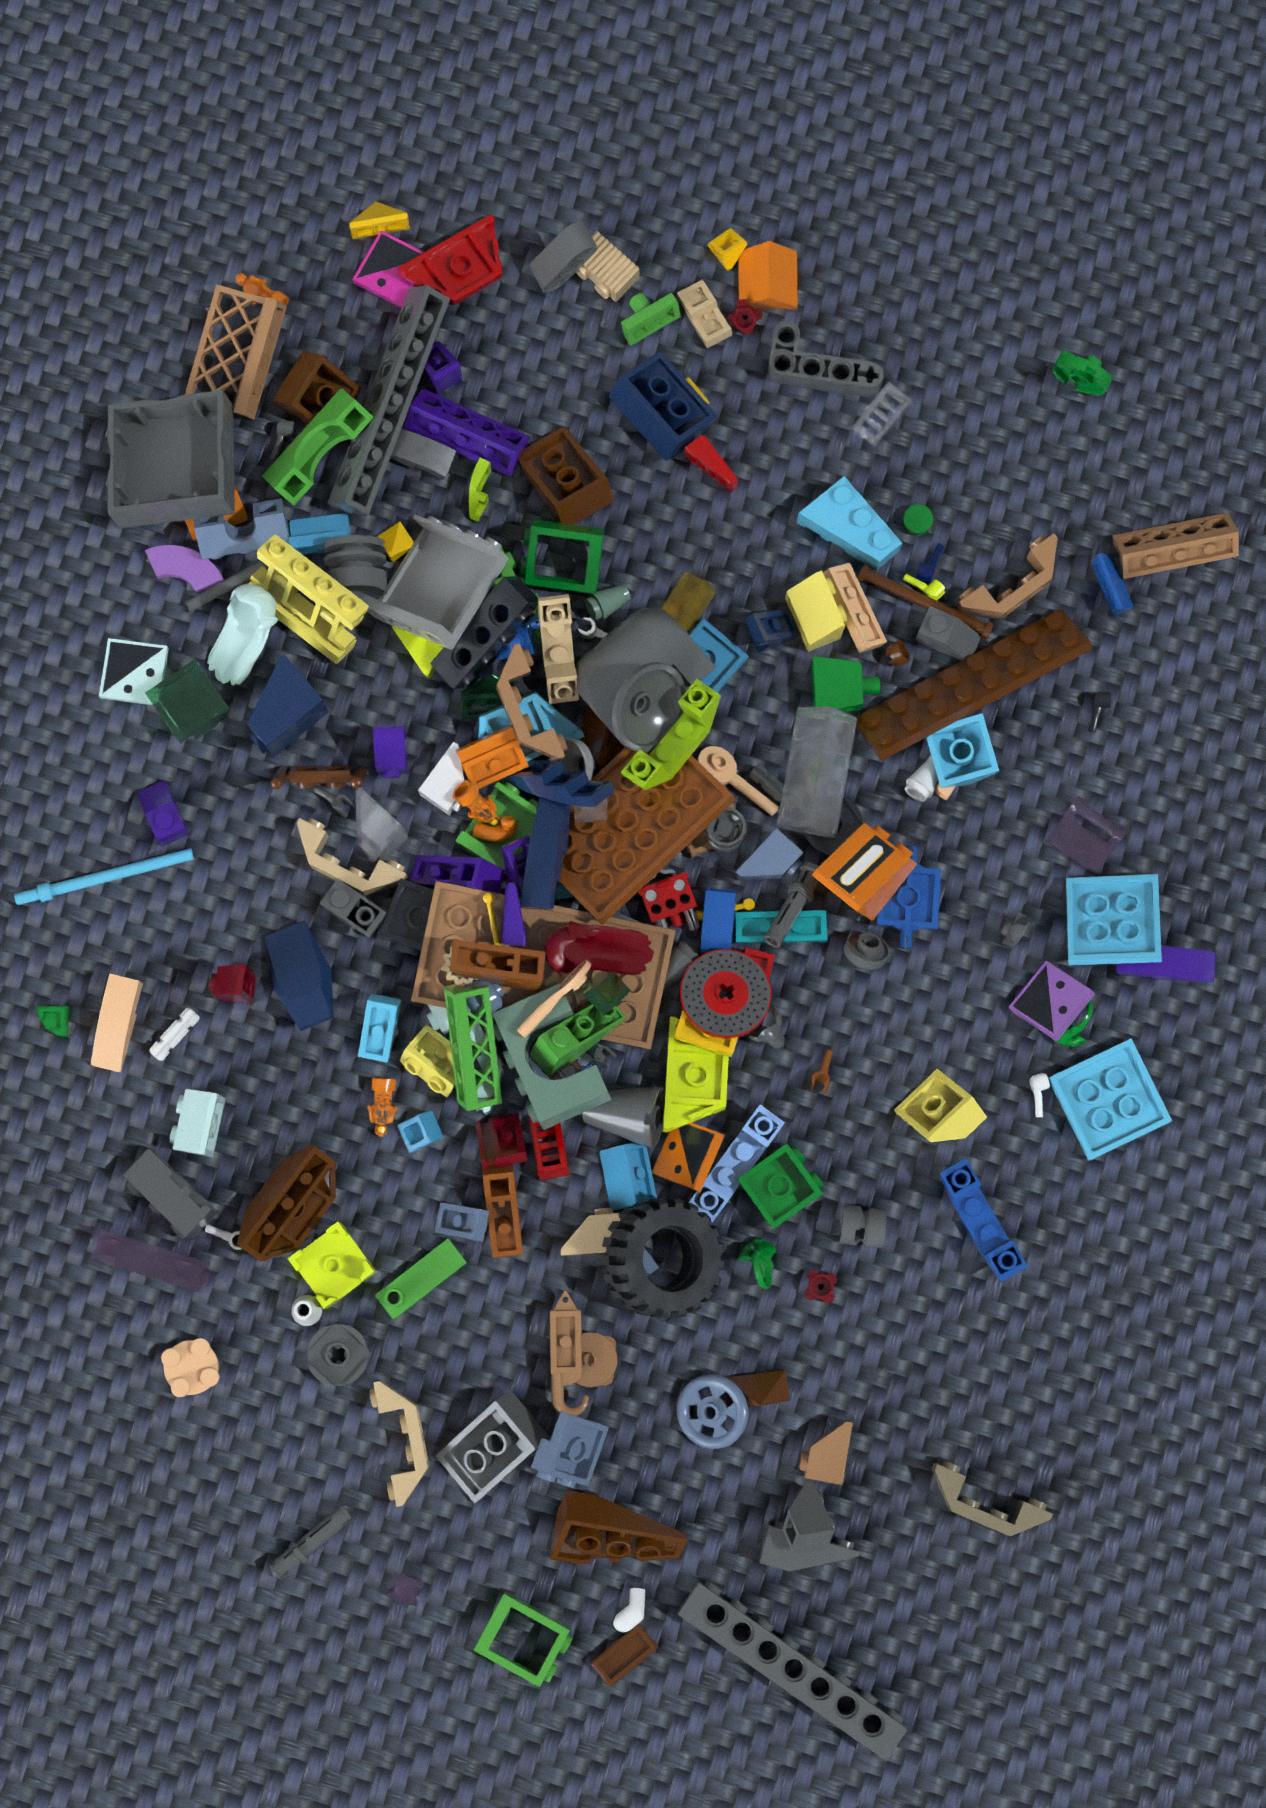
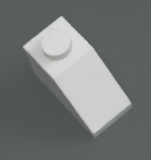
M455 742L452 743L418 790L420 796L449 816L453 810L458 812L463 807L452 797L456 786L465 780L462 764L455 751L459 748V745Z

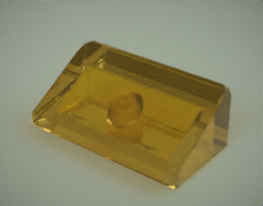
M685 572L661 609L670 614L689 634L715 595V590L708 581Z

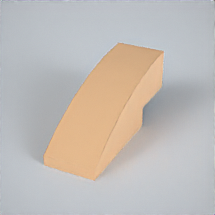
M109 974L96 1029L91 1059L92 1066L121 1073L137 1016L135 1011L143 986L142 982Z

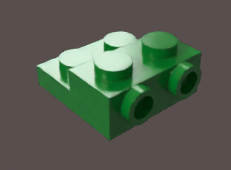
M785 1144L737 1179L772 1229L823 1194L820 1188L824 1184L814 1171L807 1172L802 1165L806 1159L796 1145L790 1148L788 1144Z

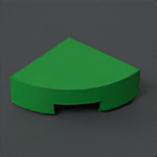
M36 1006L38 1018L46 1029L58 1036L68 1037V1006Z

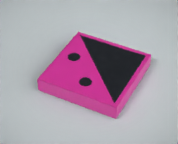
M381 230L353 277V283L402 308L408 289L418 286L402 278L397 273L398 267L424 252Z

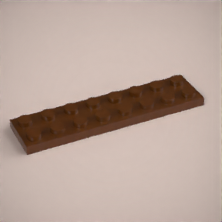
M1059 609L968 657L967 660L958 662L854 717L855 727L882 761L1092 650L1091 642L1062 609Z

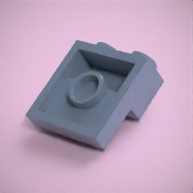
M561 1411L551 1440L541 1438L531 1468L538 1471L537 1477L553 1483L557 1477V1483L571 1488H575L576 1483L589 1486L609 1427Z

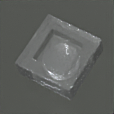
M607 798L596 807L574 806V819L577 823L607 820Z

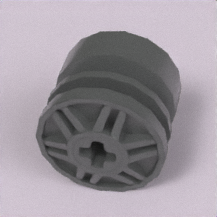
M346 535L334 537L323 542L324 554H326L324 565L333 568L326 572L328 575L361 600L364 595L376 599L387 594L386 571L377 568L386 563V555L383 554L386 552L383 539L366 535Z

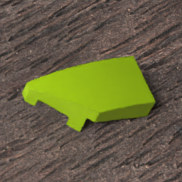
M479 457L469 488L470 520L476 523L479 522L489 502L488 495L481 492L492 471L491 463Z

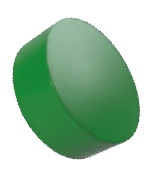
M921 504L910 506L903 516L905 530L915 536L927 533L933 523L932 512L928 507Z

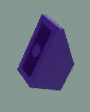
M373 727L375 769L377 773L383 774V778L396 779L400 778L401 774H408V737L404 727Z
M166 780L138 792L147 820L157 841L162 846L190 834Z

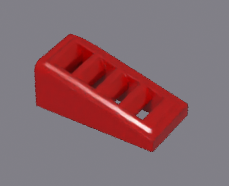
M702 434L684 448V456L730 491L734 492L737 489L738 478L705 435L703 436Z
M528 1117L539 1179L544 1181L569 1176L570 1171L561 1123L554 1125L555 1129L538 1132L537 1127L541 1126L540 1123L533 1124L531 1117ZM555 1136L557 1138L556 1141H550L545 1143L539 1142V1139H545ZM549 1150H559V1153L542 1156L541 1153ZM561 1162V1164L544 1167V1164Z

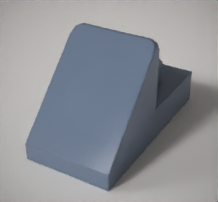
M441 1202L434 1233L483 1242L489 1211Z

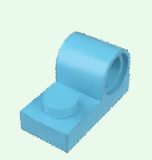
M371 993L367 1000L358 1057L388 1063L394 1030L399 1019L401 999Z

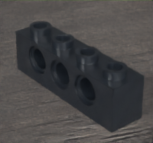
M518 576L503 577L481 603L453 650L444 647L430 664L453 689L472 687L480 679L479 673L484 667L490 666L497 660L499 656L497 652L516 638V630L535 616L538 597ZM505 606L507 607L509 612L507 620L505 619L503 614ZM486 629L490 632L489 641L485 638ZM468 650L471 653L470 663L468 662L466 656Z

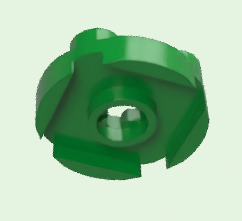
M1067 351L1060 352L1052 370L1055 377L1062 383L1067 384L1068 380L1077 384L1075 390L1090 395H1103L1104 391L1107 392L1113 376L1101 367L1102 361L1091 355H1086L1084 359Z

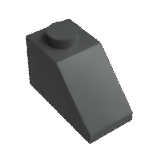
M929 606L915 641L962 661L974 655L981 635L958 617Z

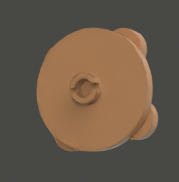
M593 1332L582 1334V1376L576 1382L577 1384L585 1387H596L599 1385L607 1386L612 1383L617 1367L616 1341L612 1337Z

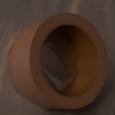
M897 640L887 647L885 657L890 655L891 660L888 662L889 664L900 666L910 661L909 651L901 640Z

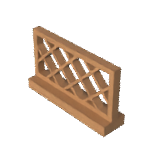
M216 284L185 395L194 394L197 384L204 379L207 380L212 391H225L233 386L237 394L233 413L254 420L287 306L276 299L264 298ZM223 294L231 295L237 305L223 313L220 307ZM239 298L245 299V301L241 303ZM254 302L263 304L260 315L250 321L244 308ZM240 311L246 324L233 331L227 318ZM223 322L228 335L215 342L212 336L213 327ZM249 329L253 336L252 343L242 349L236 337ZM232 340L238 352L225 360L218 347ZM215 351L220 363L207 371L203 363L205 355ZM241 358L245 365L244 371L234 378L228 365ZM224 369L230 381L216 388L210 376Z

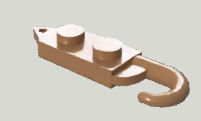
M564 1291L554 1310L550 1311L551 1399L553 1407L558 1413L562 1411L579 1416L587 1408L589 1397L584 1395L579 1406L570 1408L564 1402V1386L576 1383L582 1376L581 1310L576 1308L567 1291ZM564 1297H568L567 1303L563 1302Z

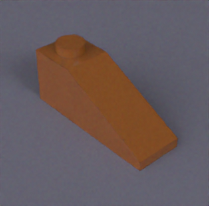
M453 940L450 971L505 987L538 991L543 982L546 952Z
M496 1164L489 1165L487 1170H483L482 1166L486 1208L489 1211L488 1224L492 1257L523 1255L514 1165L497 1167Z

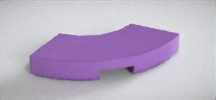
M162 545L145 550L158 579L165 577L181 578L191 584L197 593L209 589L224 580L216 566L209 559H202L199 552L190 548L177 545Z

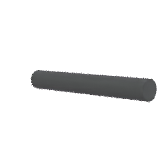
M259 560L187 600L185 603L190 612L250 580L251 575L261 566H264L267 570L268 566Z

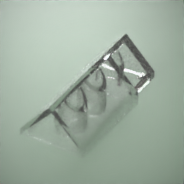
M830 706L797 708L776 828L836 838L857 722L856 717Z

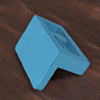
M347 513L295 519L289 522L290 545L302 555L324 552L323 542L326 540L351 535Z
M631 1143L600 1151L610 1208L619 1210L632 1207L634 1203L639 1201L657 1199L647 1147Z

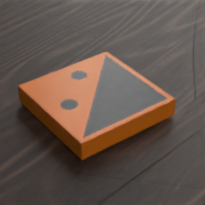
M689 1123L669 1131L652 1174L701 1192L724 1135L694 1123Z

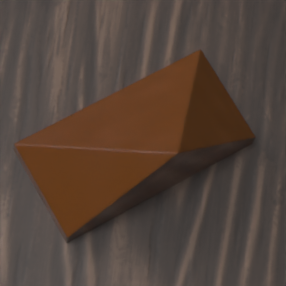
M786 1370L726 1377L741 1389L748 1407L790 1401ZM726 1392L729 1407L734 1402L730 1395Z

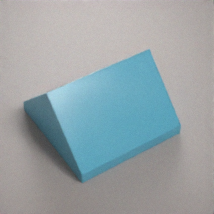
M983 713L958 720L926 737L941 788L973 784L999 772Z

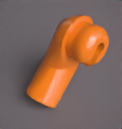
M510 815L504 816L501 824L495 827L477 822L473 829V837L493 843L503 842L517 833V819Z

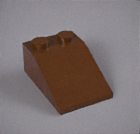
M565 426L526 447L521 452L518 464L557 523L575 525L615 502L608 478Z

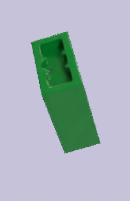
M534 519L531 528H526L524 534V546H529L528 557H522L520 574L525 575V584L596 594L605 529ZM539 535L590 541L585 581L534 574Z

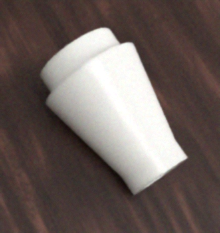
M929 756L926 762L906 780L905 791L907 794L921 802L932 797L938 781L932 756Z
M302 1295L292 1305V1316L300 1325L310 1326L320 1319L322 1306L314 1296ZM303 1304L309 1307V1313L306 1316L300 1314Z

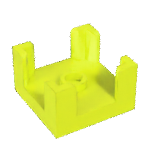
M336 1222L326 1230L325 1234L303 1250H298L287 1258L316 1294L315 1298L323 1309H328L377 1273L341 1222Z

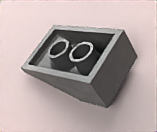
M510 1390L495 1400L435 1456L470 1499L477 1503L537 1451L541 1438L549 1440L550 1436Z

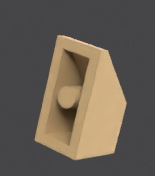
M613 1208L594 1209L595 1215L588 1216L561 1248V1256L606 1252L607 1247H603L602 1243L604 1237H610L612 1233L608 1230L612 1221H620L619 1213H613Z

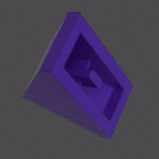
M440 341L434 343L423 372L436 393L439 394L463 379L459 362Z

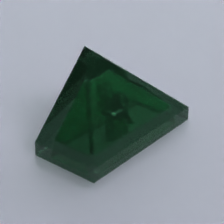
M490 674L472 687L461 691L462 720L479 719V715L503 705L496 689L500 678Z

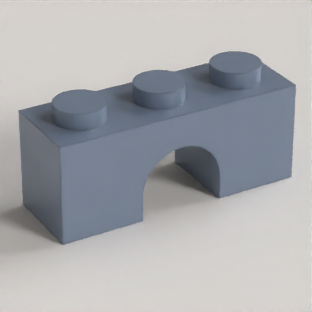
M282 498L253 503L254 519L249 525L244 527L231 525L226 520L225 515L194 519V530L201 558L220 559L229 554H248L258 550L273 535L279 536L290 544L289 526Z

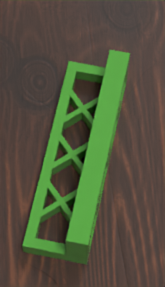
M456 984L444 986L457 1102L466 1111L502 1104L489 987L481 985L461 989ZM481 995L482 1005L475 1014H472L467 1010L466 998ZM477 1022L485 1026V1035L478 1044L471 1040L470 1032ZM482 1051L488 1055L489 1063L480 1073L474 1068V1060ZM485 1080L491 1084L493 1096L478 1099L477 1090Z

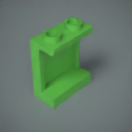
M496 782L494 790L490 794L492 801L498 808L495 813L501 820L507 815L515 817L517 819V833L515 836L500 843L473 837V829L476 823L491 825L488 822H479L473 819L466 831H462L456 839L457 845L474 857L483 858L505 870L501 847L525 835L531 836L539 802L534 799H530L529 802L519 796L520 790L508 782H505L504 785ZM522 846L512 851L513 856L523 852Z

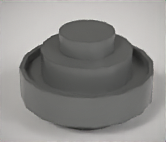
M857 931L850 934L844 946V953L848 960L861 969L873 970L881 968L885 965L890 953L889 946L881 937L866 931Z

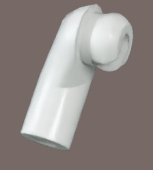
M630 1589L629 1605L620 1611L613 1621L617 1631L628 1632L643 1620L645 1589Z

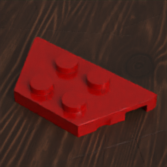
M490 214L398 267L397 273L417 286L428 285L450 298L448 304L452 306L501 279L502 266L498 256L499 247L495 236L493 215Z

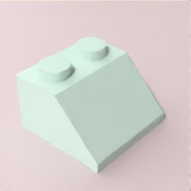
M185 1089L184 1096H179L176 1113H180L178 1126L173 1125L170 1134V1143H173V1150L213 1158L226 1098L216 1093Z

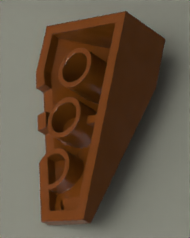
M566 1490L557 1511L550 1559L576 1564H591L592 1558H609V1563L620 1562V1557L637 1556L640 1561L678 1559L687 1541V1534L597 1495Z

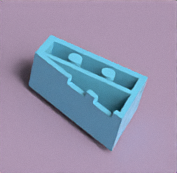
M845 476L798 514L797 523L804 528L806 526L821 535V538L831 541L844 549L846 553L876 571L898 554L902 546L899 538Z

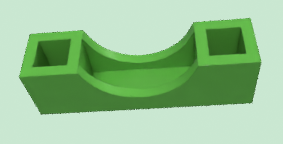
M340 388L262 477L294 506L314 484L315 469L325 453L341 441L355 439L374 417L344 389Z

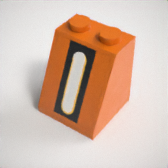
M863 823L813 872L812 876L854 910L873 921L917 863L910 858L913 852L900 842L896 846L887 840L890 834L876 824L871 828L866 823Z

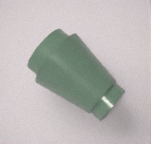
M621 584L597 591L596 594L590 593L589 597L584 600V603L594 621L598 619L604 620L627 601L631 600V596L627 587Z

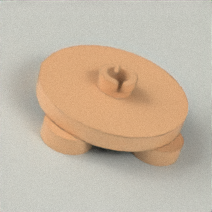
M199 1338L183 1341L162 1353L161 1360L164 1364V1374L171 1386V1392L175 1396L183 1397L200 1394L219 1382L218 1358L206 1339Z

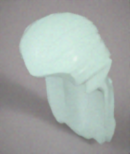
M243 584L233 590L230 597L231 602L227 608L228 617L209 654L207 662L209 670H215L216 679L223 684L231 682L233 686L235 684L240 685L249 676L255 661L258 659L266 643L270 628L278 621L275 617L276 603L274 597L262 587L254 584Z

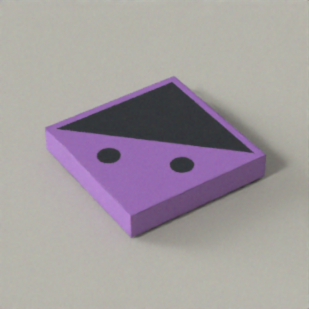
M1045 961L1011 1003L1009 1009L1055 1041H1058L1095 994L1079 981L1048 961Z

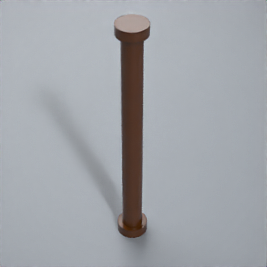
M863 565L857 578L859 582L862 583L863 580L927 610L929 606H932L958 617L975 632L982 634L981 638L987 640L994 623L990 621L988 624L873 572L869 570L870 566Z

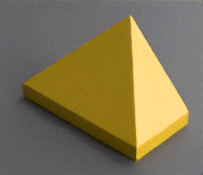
M376 201L349 223L353 239L378 235L381 230L391 233L410 229L407 212Z

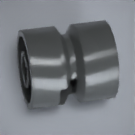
M727 807L706 827L705 837L707 843L712 849L720 853L735 851L744 840L746 830L745 819L739 811Z
M843 1204L839 1227V1244L856 1246L860 1241L863 1242L865 1247L882 1249L886 1231L887 1209L869 1207L867 1211H863L861 1206Z

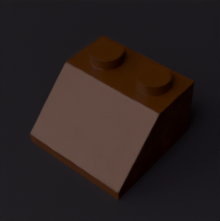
M302 351L273 398V401L292 417L308 425L340 388L344 389L355 399L361 387L323 355Z

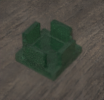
M195 659L145 692L180 744L191 736L198 739L221 723L218 718L230 710Z

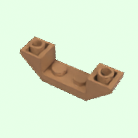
M1055 533L1047 539L1042 535L1029 546L1031 550L1027 559L1038 574L1035 571L1031 572L1020 581L1022 586L1013 592L1010 588L997 598L999 603L994 600L982 585L976 590L971 587L958 597L960 602L956 610L970 616L1002 620L1049 585L1053 576L1058 537Z
M520 643L515 644L496 686L515 736L520 745L555 760L564 759L565 754L563 751L568 750L562 733L556 734L554 728L532 737L529 733L534 730L529 715H522L518 704L523 701L517 686L511 687L509 682L529 675L531 673L530 666L534 665L528 648L522 650Z

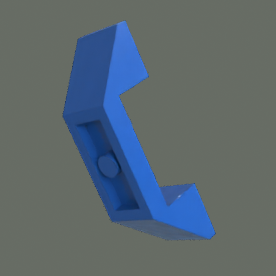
M967 1158L940 1172L939 1175L952 1205L981 1256L1000 1282L1027 1268L1028 1265L1013 1239L1009 1240L979 1188L981 1183Z

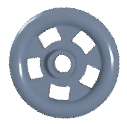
M707 1374L693 1379L685 1386L678 1400L677 1417L680 1427L692 1442L704 1448L720 1449L733 1444L744 1432L748 1421V1405L743 1392L733 1381L720 1375ZM710 1387L712 1396L701 1399L699 1390ZM725 1392L730 1395L734 1402L729 1407L720 1398ZM690 1405L698 1406V1419L690 1418ZM708 1407L715 1409L716 1415L714 1418L708 1415ZM727 1415L735 1420L729 1431L722 1426L727 1419ZM702 1426L714 1428L713 1436L701 1433Z

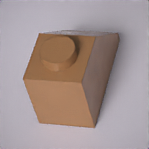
M843 1421L810 1444L808 1452L802 1451L799 1470L804 1471V1478L842 1485L852 1422Z

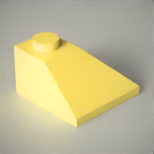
M938 1069L894 1109L898 1116L930 1142L964 1139L987 1118L975 1099Z

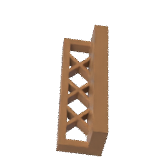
M1227 512L1113 535V544L1119 554L1120 574L1123 579L1237 557L1239 556V531ZM1225 525L1224 528H1212V526ZM1192 531L1196 533L1188 535L1183 532ZM1164 537V538H1167V539L1156 540V539H1154V538ZM1132 542H1133V543H1137V545H1133V546H1128V547H1125V546H1124V544H1126V543H1132Z

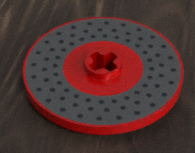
M719 949L701 955L690 964L681 981L680 1001L686 1017L698 1030L712 1037L732 1039L750 1033L762 1023L771 1004V985L766 972L757 961L739 951ZM720 988H723L725 991L732 990L730 1000L727 997L722 999L719 997Z

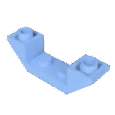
M759 1105L708 1175L701 1192H696L689 1203L698 1206V1212H706L713 1223L740 1185L737 1179L752 1169L785 1122L762 1105Z

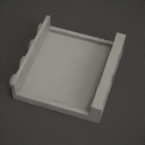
M414 515L413 519L423 529L388 583L387 594L379 599L364 595L362 601L368 604L367 612L375 619L453 650L509 558L500 550L502 548L501 544L490 537H486L483 540L473 531L466 530L464 533L457 526L451 523H447L445 526L432 516H428L426 519Z

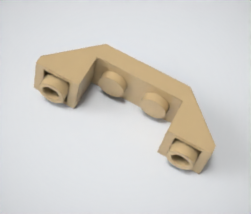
M569 594L538 598L541 644L549 704L578 701L579 693L573 655Z
M301 818L298 819L297 826L307 860L314 870L334 880L338 878L364 896L398 886L401 878L408 880L407 874L403 872L405 867L391 859L387 863L379 860L367 881L365 879L367 875L352 866L349 871L338 865L340 860L327 853H324L322 857L319 856L329 838L327 832L323 830L325 825L312 818H309L308 821Z
M378 1381L373 1382L374 1389L369 1390L372 1407H378L379 1413L404 1408V1415H400L401 1429L403 1434L408 1433L410 1446H405L408 1464H414L415 1470L392 1474V1481L387 1482L390 1501L395 1500L396 1507H399L406 1503L430 1466L418 1405L385 1382Z

